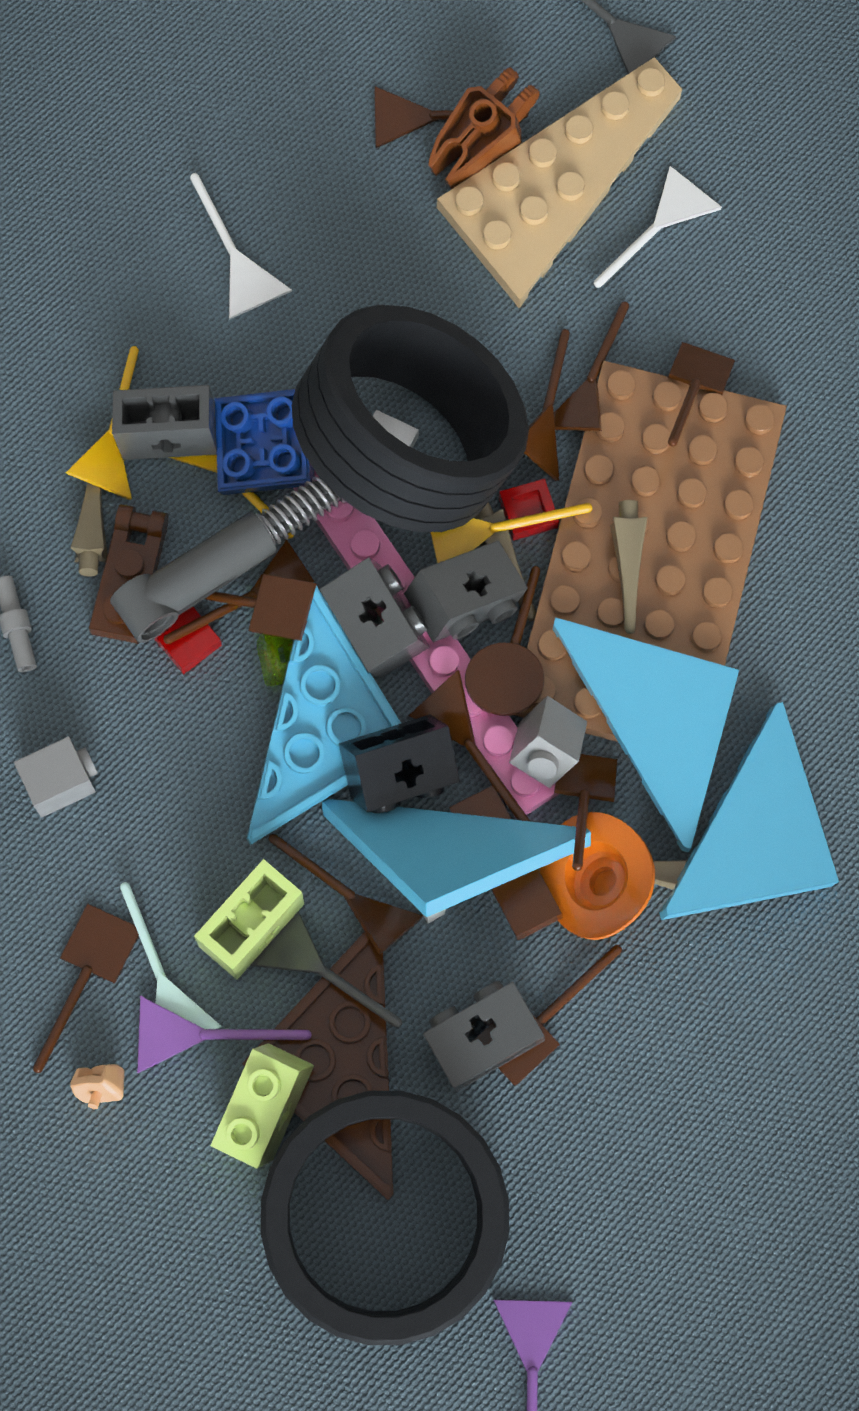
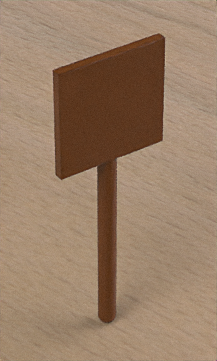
M682 342L668 378L688 384L690 387L668 439L670 446L674 447L677 445L699 388L711 393L723 394L735 362L734 359Z
M263 574L257 598L215 592L205 598V600L254 608L248 630L250 632L302 641L316 583Z
M580 754L579 762L555 783L554 793L579 797L572 863L575 871H580L583 867L589 799L614 802L618 759Z
M90 904L86 905L60 959L82 970L33 1066L34 1072L41 1073L91 973L114 984L116 983L139 937L135 925Z
M614 945L538 1017H534L545 1036V1041L498 1068L514 1086L519 1084L560 1045L543 1025L622 952L620 945ZM493 1023L487 1027L476 1039H479L483 1045L489 1044L492 1041L490 1032L496 1028L495 1024Z

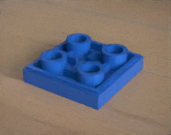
M295 389L215 398L219 493L229 495L296 488L299 486L305 487L306 481L312 482V478L315 477L314 468L302 452L293 428L291 405Z

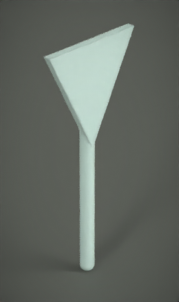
M123 882L120 885L121 892L157 980L155 1003L204 1029L221 1028L222 1026L167 979L130 884Z

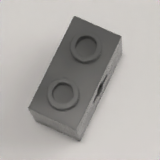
M196 385L114 390L112 435L122 459L134 460L217 455L215 402L210 386Z
M498 540L421 569L404 595L410 605H413L424 619L428 627L426 632L432 642H435L450 635L454 640L463 638L473 632L479 624L491 620L492 624H497L508 619L517 611L516 604L528 587Z
M368 557L319 590L367 671L379 678H383L430 647L423 636L428 627L413 605L406 608L398 594L404 587L391 566L387 564L382 567ZM380 606L385 609L381 613L384 622L378 625L373 622L377 619V614L374 610Z
M500 980L493 982L473 995L476 1000L475 1004L461 1012H458L456 1007L453 1006L428 1021L432 1028L424 1032L423 1035L456 1092L545 1041L544 1034L514 982L504 987ZM481 1020L485 1026L495 1024L496 1028L490 1032L492 1041L489 1044L483 1045L479 1039L469 1042L468 1038L475 1033L472 1025L476 1021Z

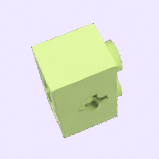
M263 859L194 935L199 948L238 980L303 907L302 891Z
M269 1043L253 1048L210 1146L256 1169L271 1162L277 1153L314 1065Z

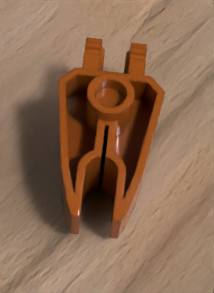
M511 67L504 70L487 90L482 86L467 88L438 134L428 163L432 173L437 176L456 158L460 157L445 178L449 188L453 189L522 143L519 122L539 99L540 91L534 86L528 85L508 107L501 103L502 100L514 88L519 78V74Z

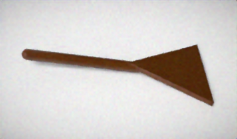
M375 86L376 148L436 120H448L453 110L432 111Z
M623 301L620 304L587 376V380L554 412L555 430L602 431L597 377L602 368L603 360L605 361L629 309L628 302Z
M563 329L560 333L543 409L529 426L527 446L524 452L525 455L555 481H559L553 404L570 336L568 329Z
M288 540L284 542L263 572L265 575L315 582ZM263 574L251 591L242 596L257 598ZM226 603L166 634L163 640L166 644H171L242 606Z
M457 670L408 716L417 719L431 714L448 725L451 739L465 746L516 819L530 821L475 744L460 671Z
M269 835L268 840L270 843L344 896L379 955L422 919L423 915L355 894L353 890L278 835Z

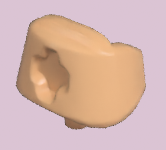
M117 1064L99 1065L91 1069L77 1068L70 1086L76 1098L88 1103V1107L98 1109L100 1102L119 1101L123 1098L125 1071Z

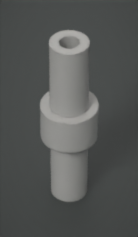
M2 576L0 577V607L2 611L0 626L4 638L10 641L18 672H28L37 667L28 635L32 631L27 610L21 609L13 577Z

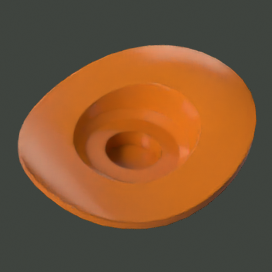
M588 812L586 828L591 831V846L584 848L582 869L580 871L573 869V854L539 868V872L562 913L563 918L558 920V922L568 931L581 938L599 940L608 938L625 929L646 908L654 889L655 866L647 845L632 827L612 815L601 812ZM577 815L564 821L561 825L576 827Z

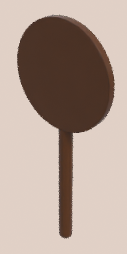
M538 566L531 568L526 585L528 589L524 593L510 643H495L484 647L472 657L466 669L465 685L468 695L479 708L490 714L510 716L524 712L535 704L544 687V671L539 659L530 650L520 645L541 571Z

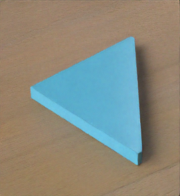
M317 585L302 641L293 640L246 838L250 845L348 785L338 743L401 724L373 676L365 668Z
M555 617L552 630L564 645L572 659L573 666L590 695H593L607 719L608 726L625 755H628L642 779V784L660 815L664 816L677 839L680 849L689 852L692 847L739 670Z
M783 702L776 703L768 710L767 718L757 736L752 740L737 768L738 771L728 790L724 792L708 821V827L700 842L688 858L677 879L678 882L667 903L661 908L659 912L661 920L828 888L839 883Z
M336 799L322 801L323 816L425 917L574 853L575 826L397 807L384 813H372L365 811L353 801ZM587 828L584 848L591 846V831Z

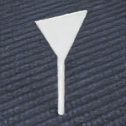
M670 166L654 223L594 280V286L600 288L661 228L721 210L722 206Z
M197 173L191 174L190 179L230 255L229 320L292 292V289L236 249Z

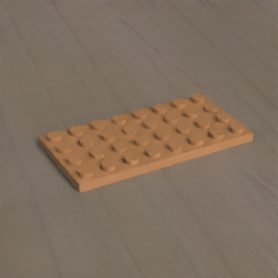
M603 360L597 383L602 431L584 432L564 507L590 503L592 511L561 518L527 649L539 659L542 665L544 687L535 704L515 716L524 718L546 696H549L587 721L585 734L618 742L593 695H590L573 666L572 659L564 645L552 630L555 617L725 666L787 406L725 390L721 395L699 388L676 446L672 447L668 444V439L690 385L668 378V376ZM623 500L638 501V518L648 517L638 579L636 630L632 634H628L624 630L621 583L610 525L614 524L613 517H619V502Z

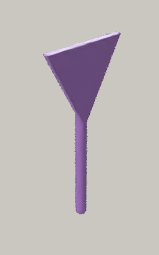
M140 996L137 1073L204 1040H309L312 1034L309 1030L204 1029Z
M494 1300L527 1372V1411H537L538 1371L572 1302Z

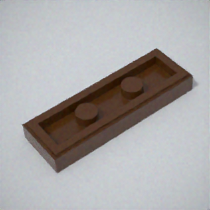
M493 785L449 807L451 813L511 819ZM538 869L491 889L517 941L563 918Z

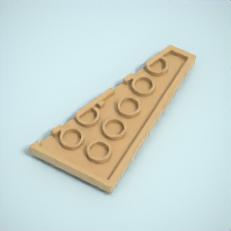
M654 57L437 198V209L518 308L528 298L530 290L540 277L543 278L551 268L553 260L566 243L571 242L601 203L622 171L624 172L631 164L634 155L645 140L654 134L680 100L682 88Z

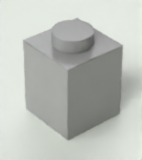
M546 696L519 722L509 763L548 788L552 787L579 762L587 721L554 699Z
M69 736L14 761L28 795L41 818L96 793L89 778L98 774L90 755L86 747L76 751Z

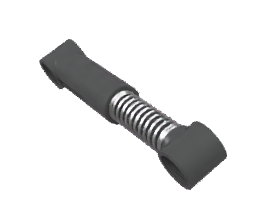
M313 477L312 482L306 481L305 487L299 486L298 492L292 490L291 496L285 495L283 501L277 500L276 505L270 504L269 510L263 509L262 515L254 514L250 511L153 574H142L127 581L114 592L110 603L139 643L153 640L167 631L176 622L180 614L277 553L276 543L281 544L280 538L283 537L288 540V533L295 535L296 528L302 530V524L309 526L310 519L317 521L316 515L319 514L324 517L325 509L331 512L332 505L338 507L339 500L343 503L345 501L320 477Z

